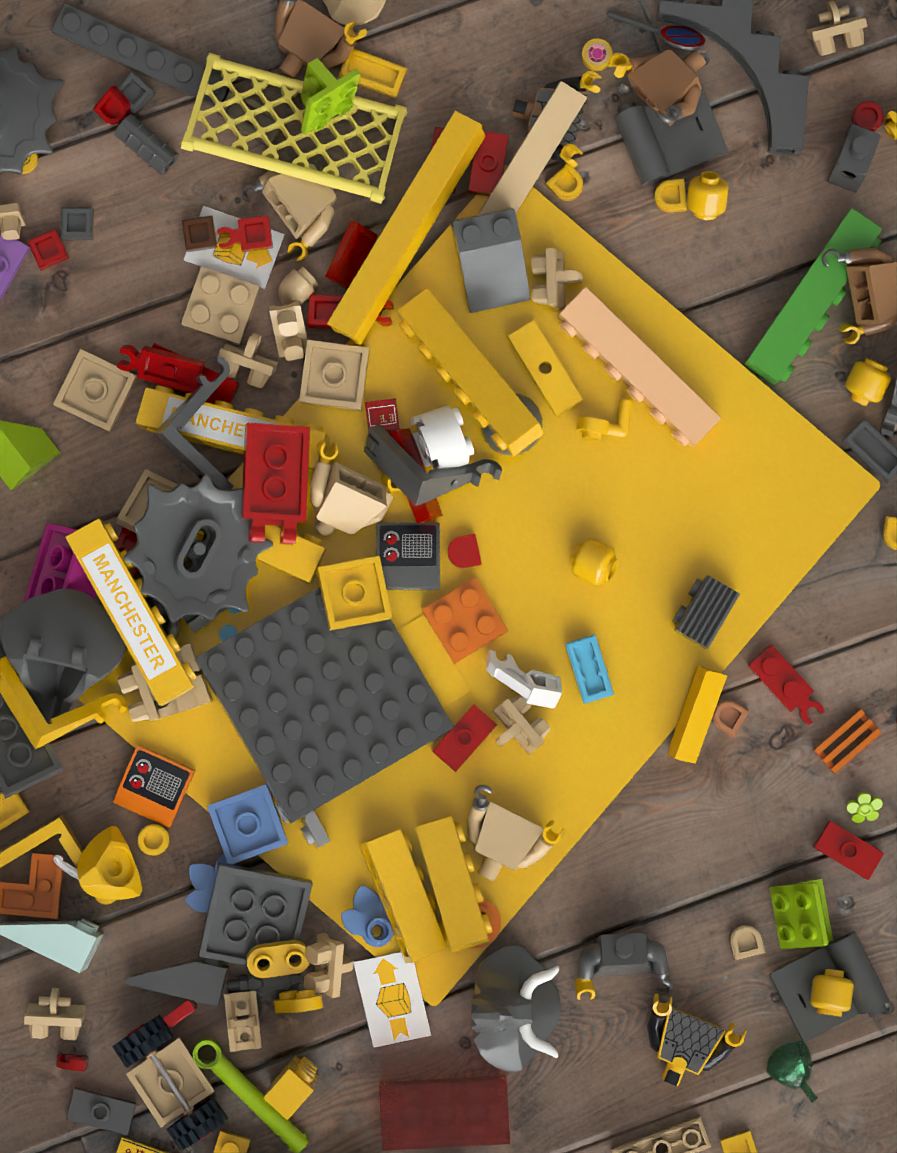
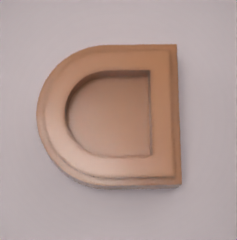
M723 701L717 704L712 721L719 730L735 738L750 710L734 701Z

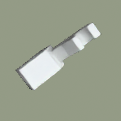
M489 650L485 662L486 670L492 677H495L519 693L527 704L555 708L562 695L561 677L536 670H531L526 674L518 668L512 655L506 654L504 661H500L496 658V651Z

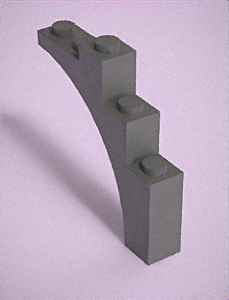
M660 0L657 21L673 23L693 29L713 40L725 49L750 77L762 102L767 121L768 153L799 156L803 150L809 76H804L802 72L797 70H785L783 73H778L782 36H774L773 32L765 30L756 31L755 34H751L754 0H721L720 6H715L714 2L708 0H700L696 4L684 3V0Z

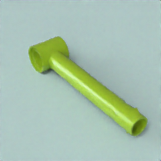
M208 1036L196 1042L193 1050L195 1064L202 1069H211L289 1147V1151L300 1153L310 1141L307 1138L306 1132L302 1133L289 1119L287 1121L263 1099L264 1095L222 1054V1046L217 1039ZM203 1045H211L215 1048L217 1055L212 1060H203L199 1056V1048Z

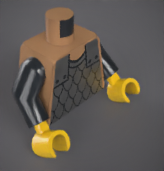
M587 71L583 76L569 77L548 83L544 88H538L534 102L516 98L512 116L529 120L527 135L560 81L588 97V93L584 92L586 89L592 93L600 92L601 88L592 85V82L596 78H602V76L594 71ZM586 101L552 154L551 160L565 161L571 167L578 165L571 157L576 153L583 154L575 145Z

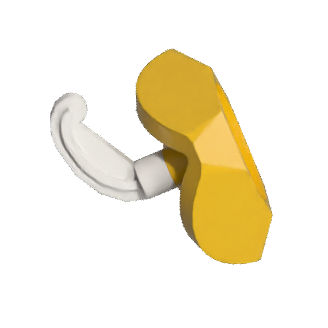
M116 826L106 828L90 841L80 856L77 869L64 862L63 858L59 855H55L53 858L54 862L63 871L78 879L83 890L93 897L107 900H122L138 897L143 891L140 875L129 846Z

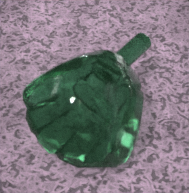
M802 1041L784 1044L776 1049L767 1062V1074L778 1083L793 1090L800 1087L812 1103L815 1102L818 1097L806 1083L812 1073V1059L807 1045Z

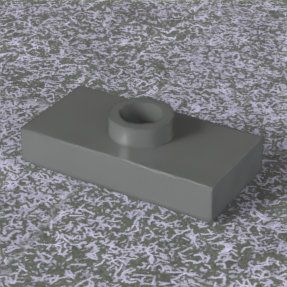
M75 1087L66 1120L128 1135L137 1103Z

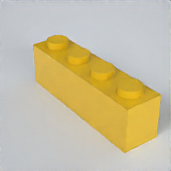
M265 525V538L273 542V547L257 555L256 560L311 584L316 575V569L320 566L326 549L320 546L322 540L305 533L303 538L297 536L296 543H293V545L280 544L281 526ZM199 530L197 534L204 537L203 531Z
M450 816L415 827L452 953L489 942L487 934L493 931L488 914L481 915L478 903L484 902L479 883L472 885L469 873L475 870L470 853L463 855L460 843L466 840L461 823L454 824L453 818Z
M401 829L359 845L405 963H413L446 949L445 941L448 940L445 928L442 923H438L433 912L436 910V906L432 896L429 893L426 894L422 885L424 875L420 866L413 862L410 854L412 852V845L408 836L402 834Z
M295 1055L272 1081L263 1099L288 1121L314 1091L319 1075L316 1074L317 1066L304 1056L300 1059Z

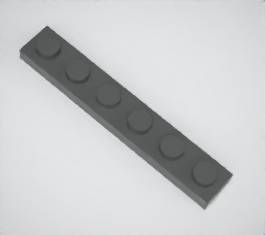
M64 3L51 30L54 35L196 99L206 67ZM212 70L208 84L213 85L222 81L221 74ZM222 86L212 92L218 101L224 102L230 89L227 86ZM205 95L203 102L214 107L215 104L210 96Z

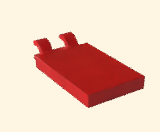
M260 423L245 424L241 519L251 520L248 542H264L265 525L281 526L280 544L293 545V543H296L297 522H306L310 427Z

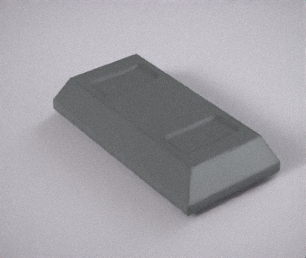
M863 418L842 441L889 483L897 474V448Z

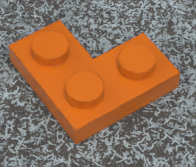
M32 853L29 884L0 881V914L59 919L64 871L54 862L55 854ZM59 855L63 858V861L65 862V855Z

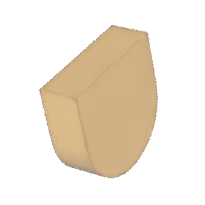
M740 925L732 931L729 942L734 960L766 953L761 934L756 928L750 925Z

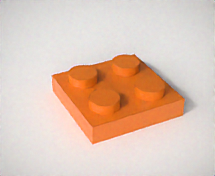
M476 577L422 609V612L454 664L508 632Z

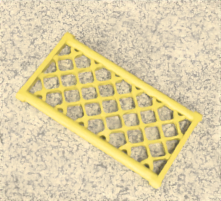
M209 52V55L206 57V68L189 124L180 143L181 149L191 152L194 149L368 197L372 202L382 203L385 199V185L401 125L403 124L404 117L407 115V107L397 104L396 106H391L355 96L354 105L351 110L342 116L338 115L331 118L324 127L330 129L336 138L335 140L327 144H321L314 134L318 132L315 130L306 135L302 132L292 136L284 125L293 120H299L301 124L303 122L305 109L299 110L292 99L302 92L304 81L221 58V55ZM212 70L221 71L223 80L209 85ZM238 76L251 79L253 88L244 93H238L232 82ZM268 84L281 88L283 97L270 102L266 99L262 90ZM222 86H227L234 97L220 102L212 91ZM256 94L260 97L264 106L250 110L243 99ZM204 96H210L215 106L201 111ZM238 103L244 110L245 115L231 119L224 108ZM287 103L294 114L281 119L273 107ZM358 109L370 112L373 122L361 127L357 125L352 115ZM267 111L271 114L275 123L263 128L258 124L254 116ZM214 112H219L227 123L217 128H212L205 117ZM387 118L396 120L393 135H389L382 126V123ZM346 119L350 122L354 131L346 135H340L333 124ZM249 120L257 131L248 136H242L235 125ZM197 121H201L207 130L201 138L193 136ZM371 128H377L384 139L371 144L363 132ZM230 129L238 140L232 146L218 143L216 134ZM274 129H280L287 140L273 145L265 134ZM357 136L362 140L366 148L353 153L344 141ZM259 137L263 139L268 149L263 151L262 155L248 151L247 142ZM310 137L317 148L308 153H303L297 146L296 141ZM339 145L347 157L335 162L331 160L326 150ZM383 145H389L386 161H382L379 158L375 149ZM291 146L298 157L292 163L278 160L277 150ZM368 153L372 155L377 165L364 170L356 158ZM321 154L328 163V166L322 172L310 169L307 159ZM350 162L359 174L354 176L353 180L339 177L337 167ZM376 171H382L379 187L369 185L370 181L367 176Z

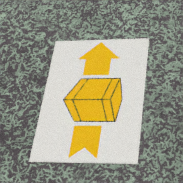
M203 206L199 217L213 216L218 248L186 252L184 261L259 285L260 288L265 289L285 234L271 230L273 248L242 252L241 243L235 244L230 249H221L219 244L227 243L230 240V235L227 233L218 234L217 230L221 227H228L233 230L239 229L237 220L240 218Z
M401 952L354 962L373 1048L431 1036L414 962L405 963Z

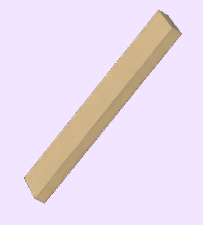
M562 81L558 83L478 215L508 208H514L515 213H517L585 103L586 96Z

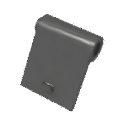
M703 87L695 113L676 120L671 126L660 121L656 113L649 106H636L635 102L619 107V113L614 117L641 186L657 183L729 153Z
M855 931L845 934L829 942L828 945L822 946L769 974L803 1043L858 1014L868 1013L869 1017L878 1015L887 1009L885 1004L890 1001ZM825 969L844 971L843 978L850 979L854 984L851 1008L849 1011L842 1012V1017L816 1013L817 1008L810 1004L812 980L816 975H824Z

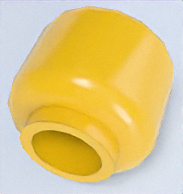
M705 171L701 175L695 176L690 180L688 186V209L695 217L702 220L717 218V216L725 212L727 207L728 183L719 177L718 173L713 171Z
M867 357L865 361L855 362L845 382L846 389L852 393L850 399L864 406H867L869 401L874 403L880 402L892 379L891 375L887 372L888 367Z
M588 539L582 545L577 544L570 555V561L573 562L572 570L574 575L594 585H600L604 581L609 582L613 578L619 564V560L616 559L615 550L594 539Z
M825 969L824 975H816L813 978L810 1004L817 1008L816 1013L842 1017V1012L850 1010L854 984L850 979L843 978L844 971Z

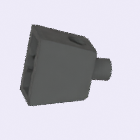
M851 124L847 128L827 182L856 193L868 172L881 135ZM843 171L851 172L855 176H849L845 174Z

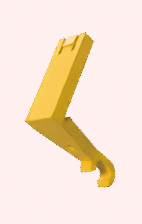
M6 656L0 659V693L35 749L48 744L92 719L102 724L106 714L101 708L109 704H115L119 712L125 713L127 709V702L122 695L110 693L91 703L50 719V724H48Z
M63 814L1 850L0 868L58 833L61 834V838L58 840L76 868L84 850ZM95 897V899H96L99 903L105 904V905L111 904V903H113L114 901H116V900L100 899V898H96V897Z

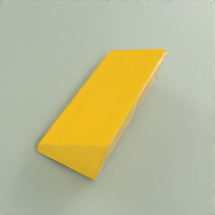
M698 666L667 755L677 760L696 764L725 684L726 674Z

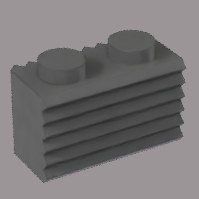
M706 575L703 580L696 579L688 593L693 598L687 608L683 605L680 606L672 620L677 624L674 628L675 632L704 649L709 648L740 595L728 586Z

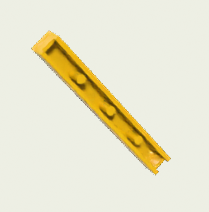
M457 111L453 113L327 324L335 332L341 333L361 345L486 137L482 124Z

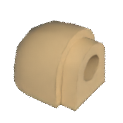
M303 266L297 271L293 269L279 285V299L283 305L300 301L302 306L309 300L311 294L315 295L314 290L319 285Z

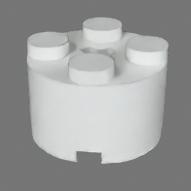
M448 405L410 419L411 426L417 424L418 432L413 433V437L425 467L431 465L433 470L455 468L469 464L470 455L474 454V449L470 438L463 436L460 425H463V419L457 407L451 409Z

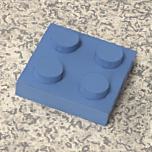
M267 784L207 806L228 864L232 865L289 844Z

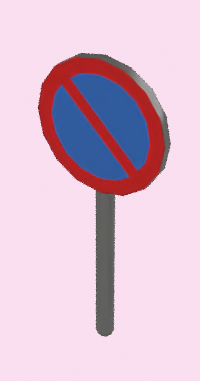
M612 11L607 12V16L659 34L664 42L676 48L697 50L704 47L706 41L699 32L687 27L673 25L661 29Z

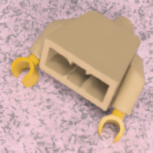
M320 440L317 443L316 450L321 459L320 462L315 464L311 480V503L315 506V517L318 519L315 524L317 531L324 536H330L337 528L348 534H355L362 527L381 521L393 499L391 494L393 491H399L400 489L394 483H391V480L384 472L381 476V484L339 463L334 462L332 466L329 465L330 460L337 457L338 447L332 443L331 451L324 454L325 441Z

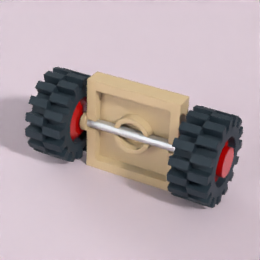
M160 1014L146 1024L140 1025L128 1033V1036L112 1046L126 1068L146 1056L147 1060L127 1072L126 1075L160 1127H163L182 1113L185 1115L166 1129L180 1151L200 1141L228 1120L227 1115L215 1097L202 1103L197 1108L194 1107L195 1104L215 1090L201 1068L195 1064L193 1056L180 1037L160 1051H157L156 1048L174 1036Z

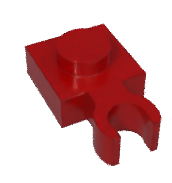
M269 216L237 220L239 229L233 230L228 227H221L217 230L218 234L227 233L230 235V240L227 243L219 244L221 249H230L235 244L240 243L242 252L273 248Z

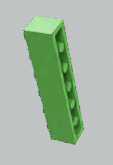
M853 208L850 209L744 364L745 367L773 386L779 380H782L784 383L795 369L791 365L793 359L797 354L803 357L812 344L808 337L814 329L820 332L830 317L826 314L830 305L833 303L837 306L847 292L843 288L848 280L846 262L838 263L837 255L830 253L825 258L826 263L829 265V267H826L822 262L824 252L835 249L840 254H845V250L877 249L882 241L877 237L882 230L881 227Z

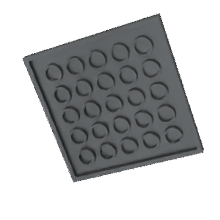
M320 587L195 657L197 665L290 824L454 728L391 619L329 631Z

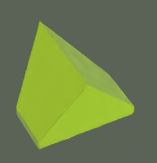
M0 420V477L8 488L13 491L60 455L61 452L42 428Z

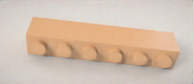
M587 287L559 314L560 328L571 338L576 335L584 343L581 346L582 349L592 359L595 360L598 357L607 366L604 368L606 373L615 381L621 379L629 387L626 390L627 393L636 402L640 403L643 400L651 408L649 414L659 424L663 425L666 423L674 430L671 435L683 447L688 444L693 448L721 419Z

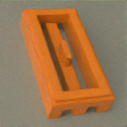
M859 709L813 751L830 771L835 774L882 732L876 728L864 711ZM859 719L863 722L860 727L836 748L825 755L823 750ZM869 729L871 731L868 736L837 763H832L831 760L865 730Z

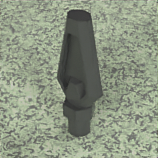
M249 974L248 976H239L237 980L227 981L228 993L256 990L259 999L301 985L300 974L270 978H258Z

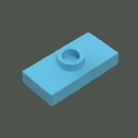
M596 635L565 643L583 704L614 695Z

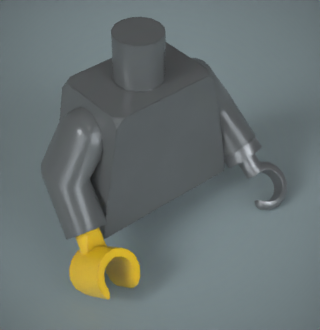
M643 932L600 935L591 945L584 947L580 953L579 978L574 982L577 999L580 1000V995L583 992H589L590 1000L594 999L595 990L592 978L595 976L653 973L654 978L658 979L659 983L669 986L665 990L657 988V993L661 995L671 993L673 984L667 978L669 970L664 946L659 942L650 940L647 934Z

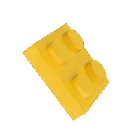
M380 556L321 566L316 569L329 631L392 618Z

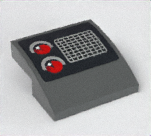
M377 523V556H380L386 589L440 590V523Z

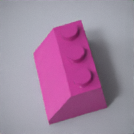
M46 523L23 603L32 597L58 589L77 590L89 594L94 599L96 598L97 593L65 538L77 531V529Z

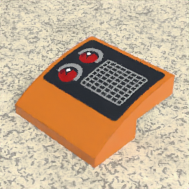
M137 745L113 803L171 828L195 771Z

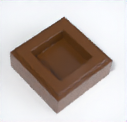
M213 216L182 220L187 252L218 248Z

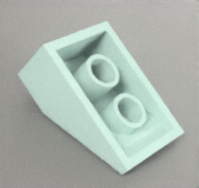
M83 918L81 921H16L0 923V935L78 973L88 968L104 934L97 931L99 928L97 924Z

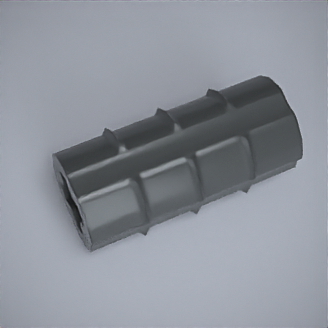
M132 114L127 116L115 131V136L126 147L134 151L138 157H141L149 164V167L155 169L160 175H165L179 158V154L168 143L160 139L156 133H153L145 126V123L140 122Z

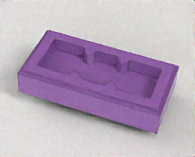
M0 235V302L30 251L29 246L16 239H3L2 235Z

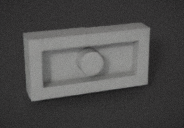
M280 805L275 806L284 823L289 822ZM314 810L301 817L304 827L300 830L308 845L314 843L317 849L330 842Z

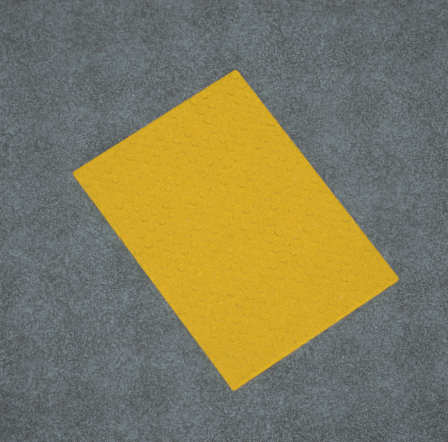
M534 187L531 188L516 213L531 300L469 313L450 224L394 288L388 298V301L393 303L394 309L383 310L381 317H390L393 321L392 325L381 326L375 321L361 345L355 343L352 339L346 344L368 347L370 349L362 411L299 403L298 399L283 416L292 419L294 425L305 427V423H311L324 428L323 432L330 438L326 454L331 451L332 443L338 447V455L330 460L329 465L332 466L334 462L339 463L382 484L381 476L383 471L364 452L366 439L369 434L365 402L396 398L400 429L410 428L412 436L413 433L418 432L417 424L411 426L410 419L412 417L448 405L451 409L457 407L463 419V425H460L463 436L470 438L474 449V454L470 455L469 464L489 459L497 462L502 468L499 480L493 479V476L489 473H482L478 487L470 482L437 497L443 516L422 522L440 523V590H387L392 613L391 621L398 630L423 615V608L476 577L508 632L455 663L471 692L443 709L452 725L455 726L474 704L494 721L497 726L456 772L432 752L449 733L448 731L315 809L314 812L330 839V842L317 849L314 843L308 845L300 830L304 827L302 818L291 824L289 822L284 823L280 818L289 844L258 855L279 874L312 880L313 884L309 900L374 957L399 953L401 951L394 933L386 945L373 947L368 945L362 936L353 935L348 932L343 925L341 913L347 910H354L353 898L360 886H366L378 895L359 845L401 829L402 834H406L411 842L412 852L410 854L414 864L417 863L423 872L424 881H422L424 890L434 900L436 910L433 912L436 920L444 926L415 827L452 816L454 824L461 823L466 841L460 843L463 855L470 853L475 870L469 873L472 885L479 883L483 899L491 902L498 910L501 918V932L677 726L698 666L722 673L880 488V482ZM476 194L455 220L478 215L489 196ZM546 248H556V251L563 252L564 271L577 270L583 273L582 283L565 285V305L567 306L587 287L721 417L718 423L693 448L688 444L685 447L679 444L671 435L674 430L666 423L663 425L659 424L649 414L651 408L643 400L640 403L636 402L627 393L626 390L629 387L621 379L615 381L604 370L607 366L598 357L595 360L592 359L582 349L581 346L584 343L576 335L571 338L560 328L559 324L561 321L558 317L565 308L556 309L549 305L533 302V286L547 285L546 274H533L531 266L532 257L546 254ZM428 288L513 392L530 398L538 406L543 418L542 430L544 433L539 437L538 442L529 451L514 457L494 451L485 441L481 432V426L472 415L476 410L470 403L466 406L462 404L454 393L457 387L450 380L448 383H445L435 369L439 365L433 358L427 361L417 348L420 342L416 337L413 336L409 339L399 326L402 319L397 310ZM533 320L537 323L583 398L582 402L557 417L507 338L508 335ZM542 364L539 370L541 373L547 374L551 371V368L547 364ZM620 399L632 401L628 434L625 437L601 435L600 440L582 438V432L576 430L578 417L599 418L616 424ZM244 462L228 479L234 485L232 490L243 488ZM431 465L425 467L427 473L429 470H433ZM308 472L306 522H297L296 531L297 536L301 538L307 533L322 540L320 546L324 547L326 552L319 567L377 556V523L417 522L407 496L399 490L393 491L391 494L393 499L381 521L362 527L355 534H348L336 528L330 536H324L315 527L318 519L315 517V506L311 503V480L313 473ZM197 534L195 538L201 541L204 537ZM476 534L482 565L469 568L454 566L448 558L449 544L457 537ZM588 539H594L615 550L616 559L619 560V564L613 578L609 582L604 581L600 585H594L574 575L572 570L573 562L570 561V555L577 544L582 545ZM255 560L258 573L249 580L246 587L248 612L232 613L226 608L214 618L212 623L207 627H202L196 633L183 618H180V632L177 638L179 646L191 643L196 655H201L222 643L219 638V631L223 626L232 625L239 633L319 588L317 572L312 583L309 584ZM706 575L711 576L740 594L708 649L702 648L675 632L674 628L677 624L672 621L680 606L683 605L687 608L693 598L688 593L696 579L703 580ZM596 635L614 695L583 704L565 643ZM125 648V654L119 665L101 681L89 687L79 698L84 705L110 693L122 695L127 702V706L142 701L139 689L123 694L117 680L120 676L132 671L131 667L136 665L129 650ZM489 650L496 651V658L500 661H504L506 654L512 655L518 668L526 674L531 670H536L561 677L562 695L555 708L530 704L531 708L523 714V717L530 725L540 717L551 728L543 739L544 743L529 755L514 737L502 747L495 741L507 728L492 711L506 699L511 700L520 694L495 677H492L486 670L485 658ZM202 671L195 673L196 676L203 675ZM206 678L205 681L213 700L212 703L155 721L147 719L133 722L128 707L125 713L119 712L115 704H109L101 708L106 714L104 722L135 749L139 745L194 770L195 774L186 793L208 812V805L267 784ZM479 785L489 786L493 790L491 794L487 791H479L486 795L488 802L491 801L544 829L548 822L553 820L554 823L550 829L554 833H560L564 828L565 832L562 838L550 848L542 859L527 868L517 867L514 871L502 865L495 881L478 874L486 856L474 850L475 845L469 840L467 822L473 800L476 798L474 794L475 788ZM270 790L274 804L277 806L278 802ZM378 925L373 926L372 934L375 937H379L381 928ZM446 940V949L415 961L414 964L422 998L431 1006H437L489 945L483 948H467L452 953L449 941Z

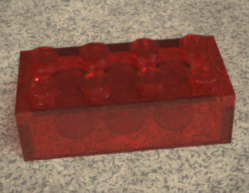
M506 1075L380 1082L382 1151L510 1144Z

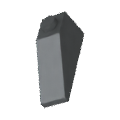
M204 958L203 961L198 959L131 975L126 978L125 985L218 1006L221 1002L229 966L222 965L223 961Z

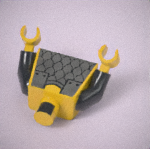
M656 993L654 995L653 1009L647 1023L650 1047L656 1051V1057L668 1062L661 1077L663 1081L679 1086L685 1070L697 1075L701 1071H709L726 1059L735 1047L743 1044L747 1031L744 1030L741 1035L734 1034L735 1023L729 1024L726 1035H724L725 1030L672 1007L671 996L667 1003L658 1002L659 994Z

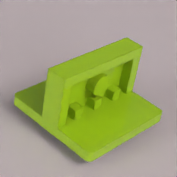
M318 58L307 64L301 92V99L306 107L301 131L305 135L313 130H321L328 124L331 118L338 114L342 116L351 110L354 105L353 101L360 77L357 69L336 80Z
M822 878L770 887L781 949L821 947L833 941Z

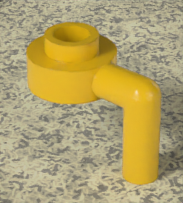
M620 399L616 424L599 418L578 417L576 430L582 432V438L600 440L601 435L625 437L628 434L632 401Z

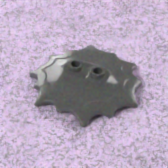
M17 47L0 51V173L22 174L26 158L32 154H53L54 150L49 144L45 133L48 127L57 121L52 108L53 98L64 85L62 79H47L38 73L35 64L21 61L19 48Z
M204 475L195 486L189 487L184 483H180L171 491H162L153 484H148L147 508L143 517L134 525L137 543L124 555V560L137 567L142 575V594L151 596L163 604L170 621L173 623L186 615H199L212 620L217 611L224 607L248 612L246 587L249 580L258 573L255 562L256 557L261 552L273 547V542L266 538L262 543L248 542L251 520L241 519L242 488L234 490L217 488L213 485L209 475ZM199 530H202L204 533V538L201 541L195 538ZM185 557L189 560V567L187 569L183 565Z

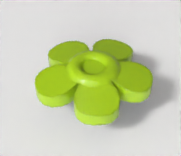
M865 791L857 795L858 801L850 800L846 805L847 811L852 813V821L861 823L865 820V816L868 821L876 820L879 817L878 809L882 807L883 802L878 796L871 798L870 793Z

